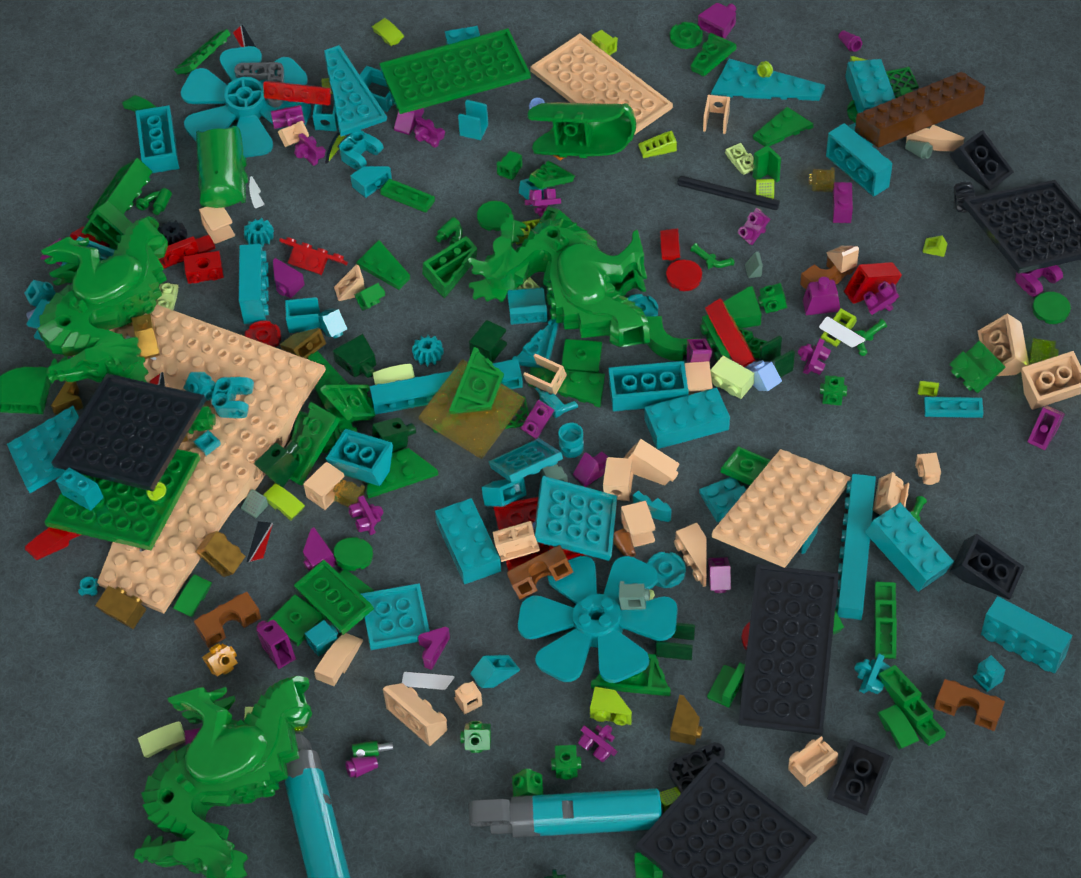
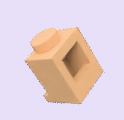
M937 453L917 454L915 466L918 469V476L923 479V484L932 485L938 483L941 469Z
M473 681L464 683L455 690L456 697L454 699L464 715L482 706L481 692Z

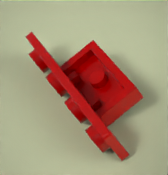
M265 81L263 83L264 98L307 104H331L330 88Z
M210 235L198 239L192 236L169 245L165 257L158 260L165 269L183 262V256L206 253L216 247Z
M286 237V240L279 239V242L284 245L293 247L288 261L290 265L322 275L327 260L346 266L348 264L347 261L343 260L344 256L336 253L333 256L327 254L328 251L322 248L317 250L311 249L312 245L304 242L299 245L296 243L297 240Z

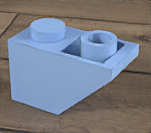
M762 360L752 362L745 367L754 372L753 386L758 391H769L782 382L772 362H764Z

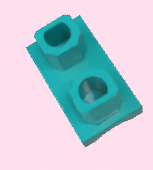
M878 654L877 658L871 660V662L868 659H864L863 662L856 663L854 669L858 673L857 677L863 679L859 689L860 692L865 694L869 690L878 695L883 690L884 685L882 681L876 677L879 673L890 668L888 664L883 662L885 656Z

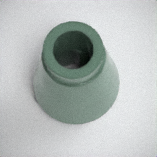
M908 140L905 149L921 159H928L932 154L933 146L929 142Z

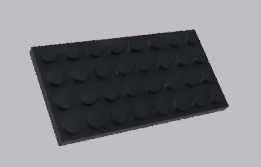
M757 564L738 725L823 735L839 573Z

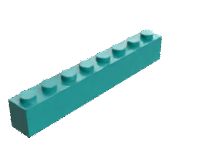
M518 359L493 363L494 367L499 368L504 373V378L498 392L523 387ZM465 369L370 386L375 415L453 400Z
M852 474V480L847 481L846 493H850V497L845 499L844 509H848V514L844 513L843 525L847 526L846 530H842L841 542H845V545L840 547L839 558L843 559V563L838 565V573L841 575V580H838L837 592L840 593L839 597H836L835 607L838 610V616L841 618L862 620L870 538L865 531L872 522L876 476Z

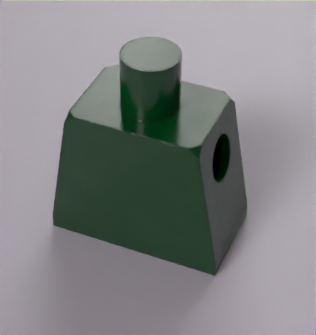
M363 334L333 350L335 362L353 377H357L362 373L367 378L373 376V372H375L373 367L376 366L375 355Z
M401 418L375 423L372 429V437L392 442V453L406 448L408 436L416 434L414 424L405 425Z
M292 440L285 448L275 443L253 464L276 484L284 487L299 466V461L293 455L300 447Z

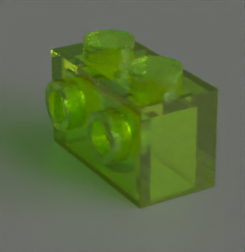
M1033 338L1029 365L1058 356L1059 349H1055L1056 341Z

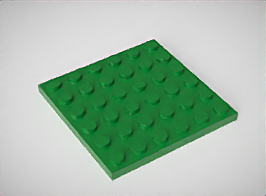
M179 449L176 451L159 482L165 485L166 493L156 501L151 500L147 496V490L83 475L98 484L104 498L90 511L61 493L46 518L45 524L47 527L152 551L200 461V455Z

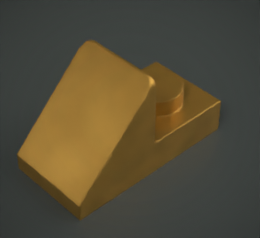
M66 381L51 405L55 416L72 406L76 410L83 408L82 401L78 397L79 388L76 381Z

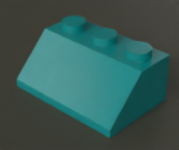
M345 429L326 457V460L329 464L343 472L345 476L380 486L390 471L393 444L392 442Z

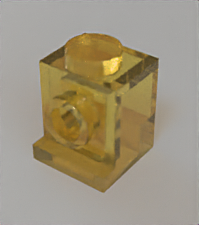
M831 167V170L813 169V174H809V185H812V191L833 192L835 168Z
M342 479L333 489L335 493L334 501L349 507V505L358 502V497L364 495L365 486L361 485L358 487L355 483Z

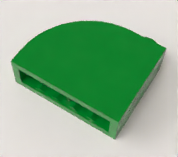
M21 367L0 376V412L43 414L51 386L47 376L48 368Z

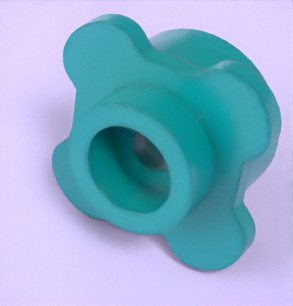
M93 577L83 578L80 581L79 595H97L98 579Z

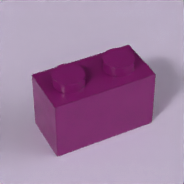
M834 182L833 223H851L853 211L852 183Z

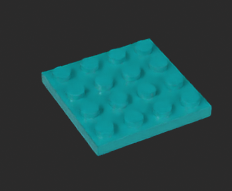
M74 406L63 410L58 415L46 420L41 425L7 444L29 493L58 478L66 471L55 468L51 462L80 417Z
M542 476L534 527L536 541L555 547L560 545L562 549L609 561L612 556L617 496Z

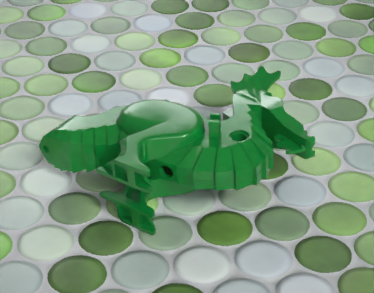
M506 213L508 218L501 225V236L493 242V254L488 255L485 262L468 258V262L473 266L472 273L485 277L484 280L469 283V288L474 290V300L484 297L487 302L494 298L503 302L508 290H515L536 272H545L543 285L547 286V303L551 305V320L555 319L556 323H563L564 329H579L581 338L610 336L609 343L618 348L650 343L648 321L642 308L624 297L628 291L634 288L641 292H646L643 279H647L644 267V252L638 230L632 233V241L621 253L611 256L600 251L597 241L585 229L577 226V223L565 221L563 218L551 220L550 218L543 223L539 222L533 230L530 229L528 238H525L522 246L518 247L515 251L513 243H519L517 236L524 237V232L521 228H526V225L514 220L513 214Z
M147 216L136 220L130 227L128 226L125 235L121 237V242L118 243L117 250H114L113 256H109L108 259L102 261L97 248L86 247L89 243L88 237L82 241L66 237L41 250L42 254L51 256L44 260L46 264H54L56 262L67 263L49 273L51 277L58 278L53 281V284L59 286L65 283H72L67 285L61 292H56L50 303L46 304L43 314L39 315L40 327L37 329L46 347L52 350L53 354L64 355L59 363H57L56 359H53L51 366L47 369V376L52 384L55 380L75 382L83 379H91L101 383L107 373L147 382L145 376L149 372L144 367L145 358L138 356L141 353V348L137 347L138 338L124 339L123 334L112 332L110 329L132 323V318L152 313L157 305L155 300L162 296L159 285L165 282L167 278L163 273L164 268L158 259L165 257L168 241L163 234L159 233V223L156 219Z
M288 677L283 680L281 679L272 686L270 685L265 695H261L258 703L254 704L251 714L247 713L244 721L242 719L239 721L233 720L232 714L228 711L235 702V696L215 702V700L226 694V687L208 692L204 687L196 688L167 698L168 702L173 704L176 710H188L182 712V716L188 719L191 724L202 723V727L191 744L188 743L177 752L173 750L163 763H159L152 776L148 775L145 790L141 792L145 803L142 806L148 814L147 819L157 825L160 830L173 833L176 837L184 838L186 841L172 843L171 840H168L163 844V836H159L153 842H151V836H147L142 847L135 850L133 856L135 859H138L140 863L148 860L151 864L155 863L160 867L184 865L190 872L194 874L201 873L206 878H243L247 876L244 862L248 859V856L240 851L233 850L235 845L227 841L229 829L223 825L206 822V814L213 806L230 807L231 804H250L262 796H274L275 791L280 789L278 782L288 778L286 763L300 758L294 729L295 727L306 726L312 716L311 707L307 704L304 696L310 685L307 677Z

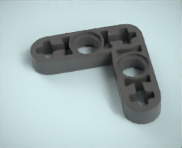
M278 62L239 63L234 69L237 78L252 77L257 80L284 83V68ZM257 69L264 70L261 74L255 73ZM278 69V72H277V75H278V76H275V73H274V72H275V70ZM268 99V104L271 107H279L283 104V100Z

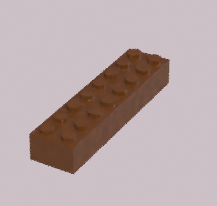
M959 72L858 113L855 132L876 147H882L983 105L986 86L974 80L966 73Z

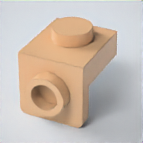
M303 121L278 131L285 147L298 143V135L301 133L309 137Z

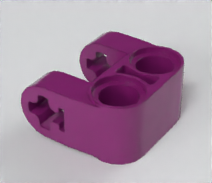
M1057 265L1020 274L1016 272L1015 281L1025 292L1035 297L1043 291V286L1038 280L1039 277L1043 276L1054 284L1063 278V272Z

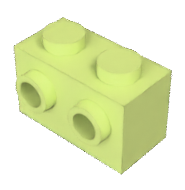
M722 356L710 370L714 386L720 387L730 395L740 399L754 385V372L725 356Z

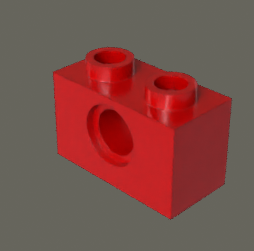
M219 251L183 256L188 284L224 278Z

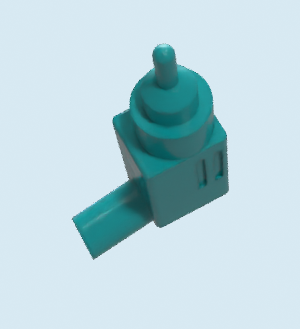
M537 387L535 388L539 393V400L555 409L552 414L555 418L567 411L578 408V404L575 401L563 404L555 394L550 395L548 392L540 391Z

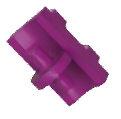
M301 105L271 111L274 129L291 127L299 121L305 123Z
M417 117V125L414 129L416 140L419 142L425 140L436 148L439 145V141L444 139L445 130L442 128L436 129L433 121L430 119L424 120L422 117Z
M303 133L299 134V143L295 145V156L297 158L304 157L313 166L317 165L318 160L324 158L326 150L323 146L316 147L317 142L313 136L306 137Z
M554 188L544 189V198H542V190H530L529 199L525 200V205L537 206L534 211L540 217L543 216L548 205L561 204V198H556Z
M756 208L754 212L749 214L747 217L748 221L737 231L750 245L754 244L761 233L766 232L765 227L771 220L759 208Z
M884 281L879 284V292L875 295L872 291L864 294L863 297L871 315L885 308L888 311L893 310L892 303L899 297L894 283L888 284Z
M819 338L817 345L813 347L810 344L799 347L798 354L801 360L806 361L808 359L803 373L809 374L812 371L820 375L824 370L826 364L817 359L820 358L826 361L830 355L831 350L823 346L825 340Z
M538 400L521 430L538 439L555 409Z
M363 495L358 497L357 503L349 505L348 510L351 518L361 516L355 522L358 532L368 531L370 535L376 533L374 527L377 522L381 521V516L384 513L382 507L374 506V504L368 505Z
M584 725L581 729L583 734L578 741L579 745L588 751L596 742L599 746L592 755L601 762H604L610 754L612 756L616 755L618 751L605 742L606 739L610 742L615 739L611 734L612 727L610 725H606L603 728L597 725L595 730L599 733L598 735Z

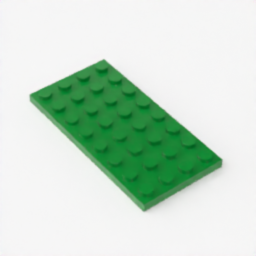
M509 28L379 63L380 70L399 114L531 79L527 65Z

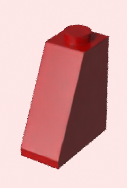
M893 262L861 264L846 286L844 293L852 304L863 301L864 294L872 291L874 295L878 293V286L884 281L888 284L894 283L896 285L902 274Z

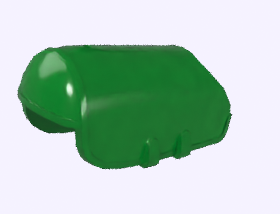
M551 102L538 104L528 111L529 120L553 122V128L533 143L532 149L535 154L559 155L560 158L579 156L585 159L588 156L612 155L624 150L628 143L632 141L636 132L635 114L632 107L627 103Z
M231 126L226 129L196 131L198 187L200 189L201 207L223 208L240 201L242 204L246 203L248 175L244 167L247 166L246 157L243 155L242 137L238 126Z

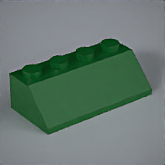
M138 158L122 166L86 217L90 219L95 210L108 201L124 215L133 206L134 203L132 201L134 198L136 199L142 193L141 188L150 181L149 176L153 171Z

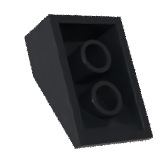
M984 130L949 154L959 169L989 191L1014 173Z
M975 534L964 540L950 572L965 583L1006 599H1011L1025 567L980 535Z
M850 739L827 799L867 816L887 776L894 757Z

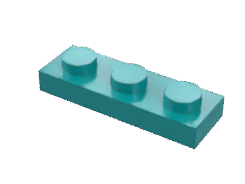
M924 397L925 417L983 418L982 398Z

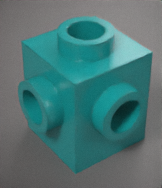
M33 280L24 292L30 305L35 307L38 306L41 300L51 301L56 293L52 284Z
M190 372L183 388L188 392L202 394L205 396L206 401H210L215 382L205 372Z

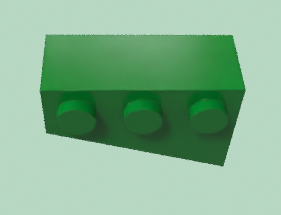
M108 201L95 210L82 233L90 234L96 237L95 240L99 242L104 241L110 244L111 248L117 250L122 235H125L128 226L130 227L133 223Z
M465 236L423 262V276L444 299L472 266L468 262V258L476 260L477 247Z

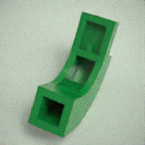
M646 316L650 333V343L647 345L654 353L665 359L683 361V355H687V339H701L674 338L665 332L662 316Z

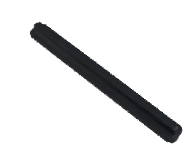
M685 176L678 178V185L772 210H778L780 201Z

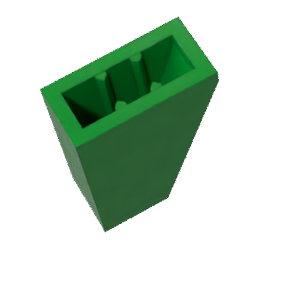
M753 286L724 301L729 314L733 317L738 328L761 325L762 314Z

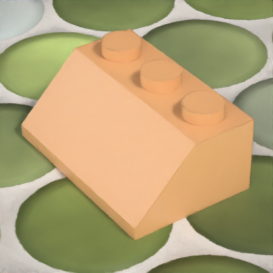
M1007 313L978 330L979 340L1006 367L997 376L1017 375L1021 372L1022 367L1029 365L1020 321Z
M1074 351L1021 368L1024 394L1032 410L1081 394V365Z
M403 683L383 688L386 709L427 745L431 746L448 730L446 717L441 712L437 713L434 711L427 700L419 698L417 692L412 687L408 688Z

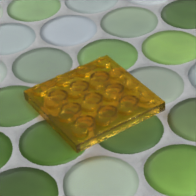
M462 359L420 414L419 420L482 459L525 402V398L501 384L491 410L449 414V409L468 362Z

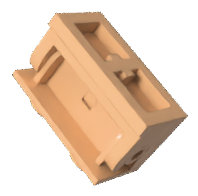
M893 472L879 478L873 511L882 515L900 502L905 507L909 483L903 485V481L895 476Z
M531 521L493 532L495 546L501 562L540 551Z
M822 736L817 740H811L802 751L794 752L789 758V771L804 787L837 764L838 753L826 742L822 743Z

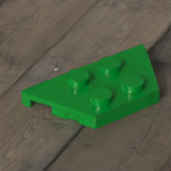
M476 347L473 348L449 409V414L491 410L504 378V373L499 368L494 367L493 363L488 358H485Z
M324 385L320 389L348 421L371 420L375 417L372 398H368L367 392L370 390L369 385Z
M409 448L392 453L388 475L380 486L368 483L367 497L369 499L438 476V470Z
M648 654L649 665L644 671L623 681L609 683L604 681L599 673L597 678L591 682V689L600 687L620 692L661 696L671 695V689L666 683L665 675L659 667L655 654Z

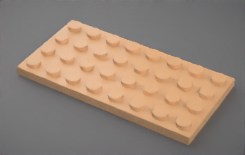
M578 34L530 66V71L570 103L629 104L636 118L635 134L673 108V103L582 34Z
M780 449L712 532V538L785 568L847 488V481H850L851 477Z

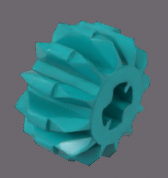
M254 218L253 222L248 221V224L244 226V238L248 244H262V247L264 244L270 245V240H273L274 229L268 220L264 221L263 218L260 220Z
M429 335L426 338L420 336V340H415L412 353L415 361H418L420 365L426 363L428 367L431 362L435 365L436 361H441L444 348L441 340H437L436 336L432 338Z

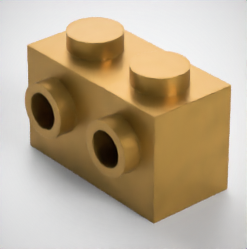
M218 531L207 534L195 551L223 577L233 575L246 557L241 553L239 547L232 545L227 540V537Z
M108 585L95 606L103 613L134 629L147 610L141 605L142 600L134 595L130 598L126 595L127 592L118 586L114 589Z

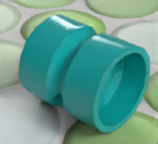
M576 423L562 425L558 431L559 451L565 457L575 458L584 450L583 429Z

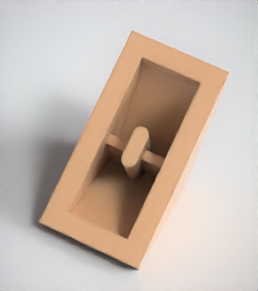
M840 246L826 252L827 256L841 273L857 266L858 246Z
M355 265L334 287L338 301L355 298L354 294L365 289L359 265Z

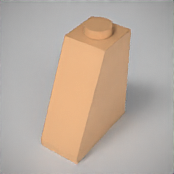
M642 439L624 457L632 459L631 472L634 475L656 483L666 485L669 481L673 482L678 475L676 470L679 463Z

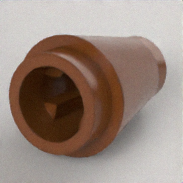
M626 529L616 531L613 536L614 545L623 556L634 557L636 553L630 532H627Z

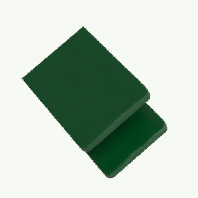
M486 320L469 341L470 356L473 348L476 347L485 358H488L493 363L507 345V342L501 339L506 333V329Z
M778 336L761 345L759 361L772 362L781 378L793 371L795 351L791 350L781 356L782 337Z
M676 623V631L671 638L694 640L695 625ZM657 641L656 657L692 661L693 645Z

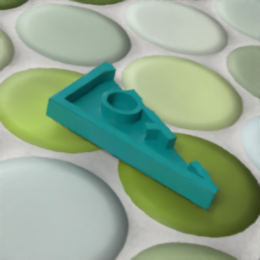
M550 319L548 325L543 330L540 329L531 338V341L523 347V351L518 356H514L512 360L518 359L520 366L544 368L536 363L534 354L550 360L559 323H556L555 319Z

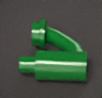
M162 188L160 191L153 192L144 198H138L136 207L139 210H146L149 207V202L156 199L153 204V213L159 215L160 212L165 210L172 192Z
M451 217L437 231L438 235L435 237V240L437 242H441L443 239L447 240L454 232H456V236L451 238L450 245L462 239L463 231L460 222L456 218Z

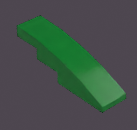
M875 582V658H877L878 654L885 656L884 659H896L897 618L896 583Z
M896 665L879 673L880 680L895 704L901 709L913 729L928 746L945 737L946 731L933 718L934 712L921 699V692Z

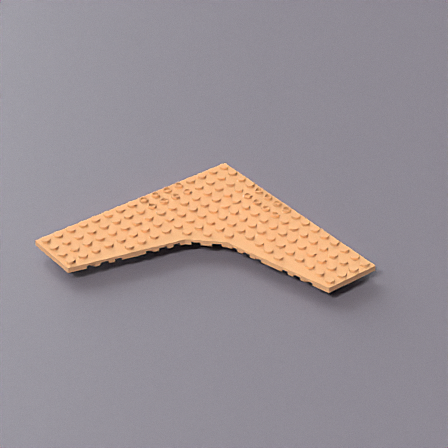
M156 305L150 315L156 330L160 356H156V360L145 359L144 367L149 372L145 376V380L148 383L161 372L164 373L166 387L184 391L186 390L183 387L190 372H205L215 383L222 377H247L254 381V388L251 394L236 395L235 401H243L249 405L248 415L245 418L219 417L211 400L205 402L203 407L209 406L212 414H215L216 424L209 431L220 440L221 445L206 456L193 441L207 430L194 431V434H189L188 432L189 441L182 442L178 449L198 453L201 459L158 537L155 547H153L152 551L145 550L140 552L137 547L113 542L97 581L99 586L105 589L108 585L114 589L118 586L127 592L126 595L130 598L134 595L142 600V605L164 614L201 559L195 551L207 534L215 531L219 532L236 506L247 497L252 489L256 490L266 475L253 463L275 443L284 448L291 437L290 433L301 407L326 369L324 365ZM133 323L110 329L112 332L123 334L124 339L128 335L135 337Z

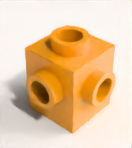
M224 644L214 645L209 649L210 652L202 657L210 672L217 677L222 673L227 674L234 669L233 666L238 663L235 659L237 656L235 650L231 646L228 647Z

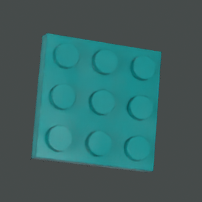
M538 438L488 462L491 469L512 483L523 480V477L529 474L539 473L540 469L556 465L558 461L563 459V456L559 450Z
M420 583L361 594L374 608L364 617L371 650L419 642L418 636L430 631Z

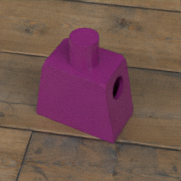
M715 3L698 15V26L708 33L725 39L736 24L735 5L730 3L724 6L720 3Z
M821 277L819 281L808 284L803 297L806 315L838 312L840 310L839 297L834 280Z
M275 620L258 623L256 631L261 645L276 667L280 669L294 661L296 657L289 637ZM276 644L280 645L279 650L275 647Z

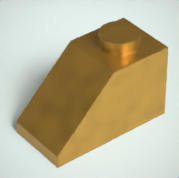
M146 314L132 318L135 337L138 338V347L141 348L140 356L145 359L160 356L156 330L151 315Z
M315 328L293 334L282 342L280 347L283 351L307 359L310 354L315 353L326 342L320 328Z
M679 695L670 731V740L695 745L696 739L701 738L703 726H699L700 717L684 695Z

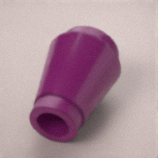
M845 30L839 33L838 38L849 51L856 52L861 48L862 41L859 36Z
M375 756L354 757L346 761L345 766L348 776L350 778H357L378 768V762Z

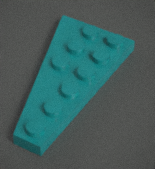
M340 45L324 50L340 136L387 121L386 114Z
M729 59L711 95H724L733 98V96L756 99L780 97L783 100L797 98L798 100L819 101L825 90V85L773 71L770 77L763 78L757 72L758 66Z

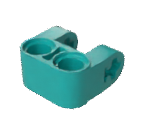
M361 130L351 133L339 145L341 160L357 171L367 165L366 159L361 155L363 152L368 151L373 155H378L384 149L380 140Z
M222 377L218 379L215 383L211 400L217 415L222 418L247 417L249 405L243 401L235 400L236 395L251 394L254 388V381L247 377Z

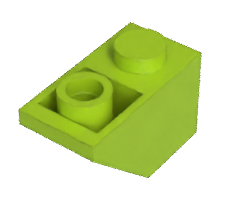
M600 687L594 688L590 706V718L598 722H614L621 726L631 725L632 711L616 690Z

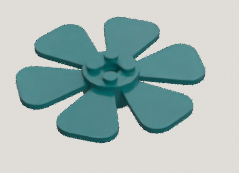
M253 46L228 49L220 55L221 66L231 79L228 85L209 70L199 68L189 74L181 89V97L188 104H226L189 115L184 121L187 133L196 141V131L226 129L234 120H238L237 126L242 137L243 155L246 158L265 155L273 149L272 138L258 118L263 116L273 124L271 111L301 105L305 121L304 125H306L312 113L311 104L283 100L281 106L271 107L268 104V100L264 98L263 83L268 80H260L259 82L252 77L237 78L234 70L237 64L259 63L262 61L261 51ZM281 57L275 61L283 65L285 73L284 83L307 84L308 80L305 71L293 59ZM278 69L275 70V72H274V73H275V76H278V75H277Z
M579 556L568 560L573 573L558 581H555L553 576L548 575L549 584L575 603V608L537 595L530 596L522 602L518 620V631L525 639H537L575 627L571 632L539 650L535 658L537 667L541 671L562 682H572L580 677L590 647L598 648L599 671L604 681L617 683L641 673L649 665L648 653L623 635V629L657 641L671 638L676 631L678 609L676 602L670 597L664 596L646 601V609H620V581H624V584H644L645 589L649 590L658 582V573L655 568L631 556L620 557L613 563L604 594H597L596 566L590 557Z

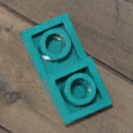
M640 491L633 494V504L646 501L652 518L665 522L671 521V508L666 502H662L659 498L652 502L647 495H643Z

